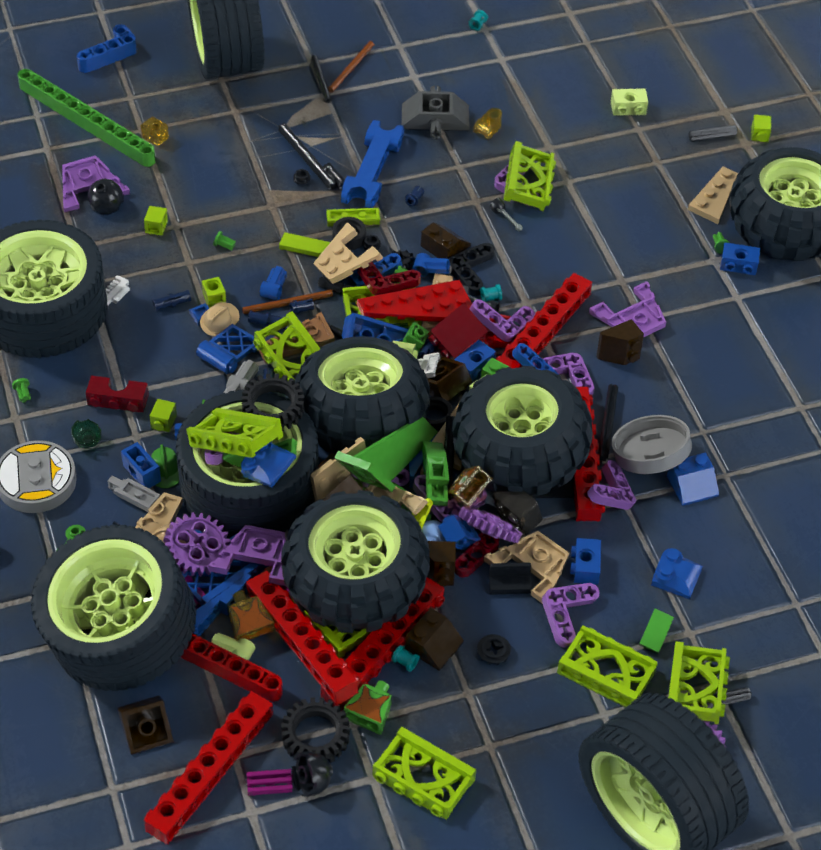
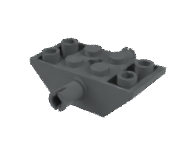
M434 85L430 88V91H419L402 103V126H404V129H431L430 136L434 139L435 134L436 139L441 137V130H469V105L454 92H441L439 86L435 90Z

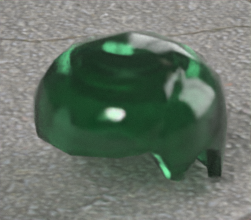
M89 419L84 421L77 420L71 427V437L78 447L84 449L92 448L101 440V429L97 423Z

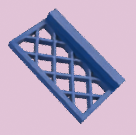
M236 533L234 536H232L231 538H229L230 541H231L238 533ZM233 560L231 566H241V570L238 572L228 571L227 575L211 572L208 575L204 571L202 576H209L210 583H198L199 574L195 571L193 575L196 576L195 583L187 582L194 599L203 606L246 574L254 578L269 566ZM187 570L185 574L182 571L184 578L188 575L191 576L190 570ZM213 577H225V581L221 584L213 583ZM197 588H208L209 592L201 597L197 593Z

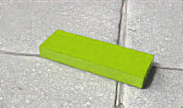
M379 208L326 210L327 227L333 226L337 220L344 217L357 218L365 225H380Z
M284 232L279 243V249L319 257L330 242Z

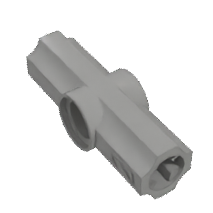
M247 360L242 363L237 373L229 377L223 393L245 390L247 383L251 385V380L259 371L254 361Z

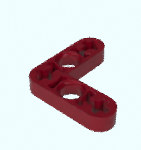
M372 261L368 263V267L356 269L367 288L375 296L413 288L421 283V273L417 270H408L383 277Z
M480 531L478 535L481 540L475 542L456 559L455 574L463 578L470 576L485 562L484 556L486 554H493L498 550L499 538L491 537ZM479 552L482 554V557L474 558L471 554Z

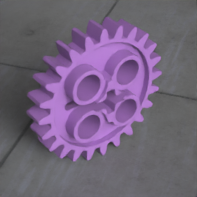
M463 506L458 514L460 518L467 521V524L491 537L518 543L522 536V533L518 529L513 528L512 524L501 520L499 516L489 512Z
M192 512L190 518L184 514L182 519L177 517L175 523L171 522L165 532L166 535L163 542L170 549L179 568H184V574L187 570H190L191 576L194 575L195 571L198 572L200 577H202L204 571L210 575L209 563L212 560L215 561L219 557L218 554L223 549H226L230 543V539H225L228 532H222L224 526H217V519L211 522L210 515L204 519L202 513H200L199 517H196L194 512ZM179 540H184L186 544L179 542ZM207 545H212L215 549H211ZM191 555H195L199 559H194Z

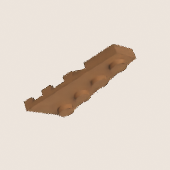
M322 312L316 314L315 318L302 322V325L319 347L335 341V336ZM293 338L291 342L297 343L298 341L296 338ZM270 339L266 341L268 345L274 344ZM285 344L283 358L301 353L304 349L303 347L292 348ZM259 350L264 362L267 363L264 359L263 353L261 352V350Z

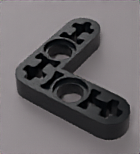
M482 243L449 258L450 272L457 280H460L469 295H480V288L483 287V282L472 270V267L493 259L495 248L490 243ZM474 256L476 259L470 260L467 257ZM462 274H469L470 276L467 277V278H465V277H462L461 275H462Z

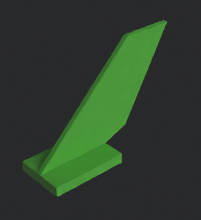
M421 417L414 423H407L354 456L338 451L335 459L359 481L393 492L396 485L390 480H393L422 450V442L430 441L438 432L424 417Z

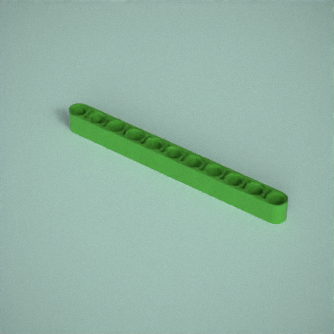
M22 69L18 72L19 87L23 92L142 166L150 167L155 164V150L152 144L29 69Z

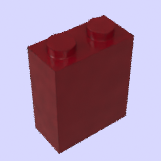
M463 303L432 328L427 335L429 336V341L441 350L443 357L454 360L483 338L488 330L466 304Z

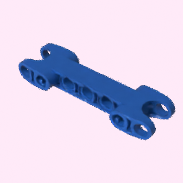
M374 120L371 123L364 140V145L369 146L356 177L349 175L346 177L342 188L341 203L347 204L354 198H361L365 200V208H373L382 189V183L377 182L389 152H399L403 140L404 126L397 125L393 130H383L380 128V121Z

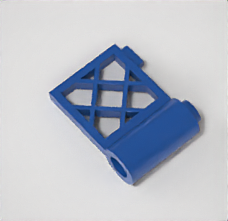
M231 324L210 341H202L196 350V356L225 374H229L236 370L239 361L251 352L255 353L258 350L253 344V335ZM233 331L239 336H228V334ZM240 341V345H230L229 342ZM243 341H250L252 344L243 345ZM227 342V345H219L217 343ZM232 350H241V353H239L238 355H235V354L232 353L231 351H232Z

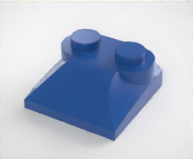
M270 442L255 452L256 456L253 458L245 457L241 462V473L245 478L273 488L297 456Z
M666 549L657 565L651 586L690 599L703 566L684 558L677 549Z

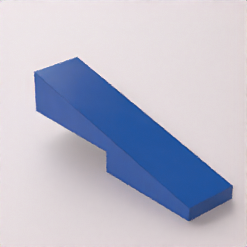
M246 574L215 598L197 609L193 634L200 637L220 613L228 616L233 611L231 606L238 605L234 597L240 595L245 597L248 594L246 581L252 579V576Z

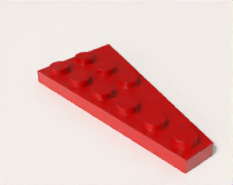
M460 280L360 298L357 299L356 305L361 315L370 318L385 319L389 316L397 317L398 320H405L406 317L415 318V321L441 322L463 303L470 309L472 302Z

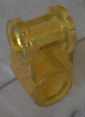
M498 108L489 109L476 121L473 131L484 135L486 139L492 138L502 126V111Z

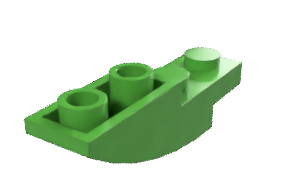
M423 441V475L426 478V498H430L433 501V505L447 506L449 472L444 446L440 442Z

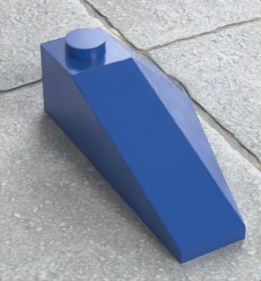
M352 313L345 317L342 339L365 336L380 338L390 342H402L409 329Z

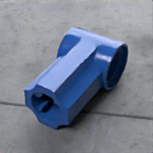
M419 253L415 258L412 270L419 271L421 277H425L428 273L449 274L450 260L431 258L428 254Z
M276 266L272 268L267 280L261 284L260 297L272 300L280 299L282 286L287 277V271L283 267Z

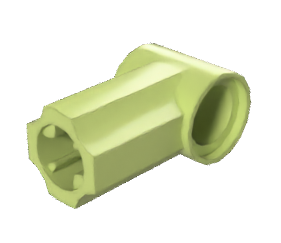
M221 633L215 634L211 643L248 661L256 649L255 645L247 639L241 638L236 640Z

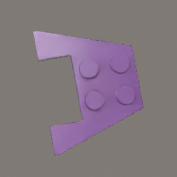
M96 155L62 165L64 213L80 209L75 194L88 191L90 186L99 179L113 180L120 186L124 195L130 194L129 188L126 185L124 186L120 179L114 176L110 169Z
M647 281L635 286L633 293L641 301L626 309L613 313L604 302L589 309L590 315L611 327L632 319L644 333V337L666 326V320L659 305L655 302V296L651 292Z
M245 525L230 541V545L218 554L219 557L209 563V571L227 575L233 559L273 566L269 576V583L287 586L284 583L281 564L282 547L286 541L285 532Z

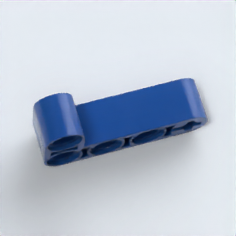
M119 24L114 26L113 39L77 53L79 71L88 73L134 55L137 52L135 35L125 25Z

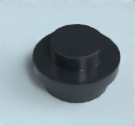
M299 169L295 172L293 180L299 185H305L310 182L311 176L307 170Z
M368 235L363 241L364 249L368 250L373 246L378 250L381 247L379 238L375 235Z

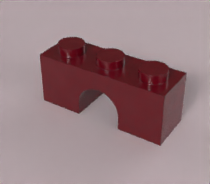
M92 375L86 390L87 405L144 413L149 397L148 383L129 380L126 388L115 391L111 388L110 378Z

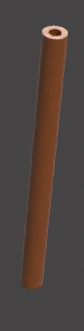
M369 41L329 86L328 90L330 93L337 89L374 46L372 41Z
M326 290L242 307L243 314H249L250 311L259 312L289 306L293 300L312 299L314 301L333 297L332 290Z

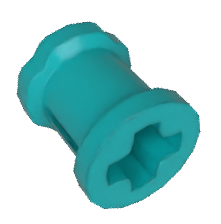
M477 10L474 13V17L469 20V27L475 31L481 30L482 24L488 20L487 13L483 10Z
M499 284L491 288H480L481 299L484 302L495 299L500 301L503 298L502 289Z
M400 645L394 651L391 659L392 662L400 663L406 667L408 672H411L416 667L420 656L417 654L413 655L405 650L403 645Z

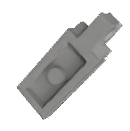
M111 476L107 481L108 488L115 495L149 512L148 509L161 496L159 493L129 478L120 480Z

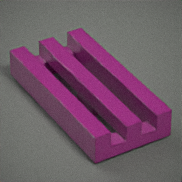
M291 769L247 772L248 796L292 792ZM287 783V785L272 786L274 784ZM256 785H265V786H266V787H253V788H252V786H256Z

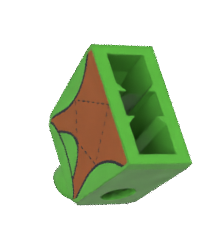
M378 681L375 687L368 684L362 685L358 690V694L354 695L344 707L346 718L348 717L349 721L381 735L391 708L392 696L387 693L389 685L384 681Z

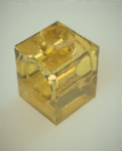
M152 116L141 124L142 138L155 146H159L169 138L168 125Z

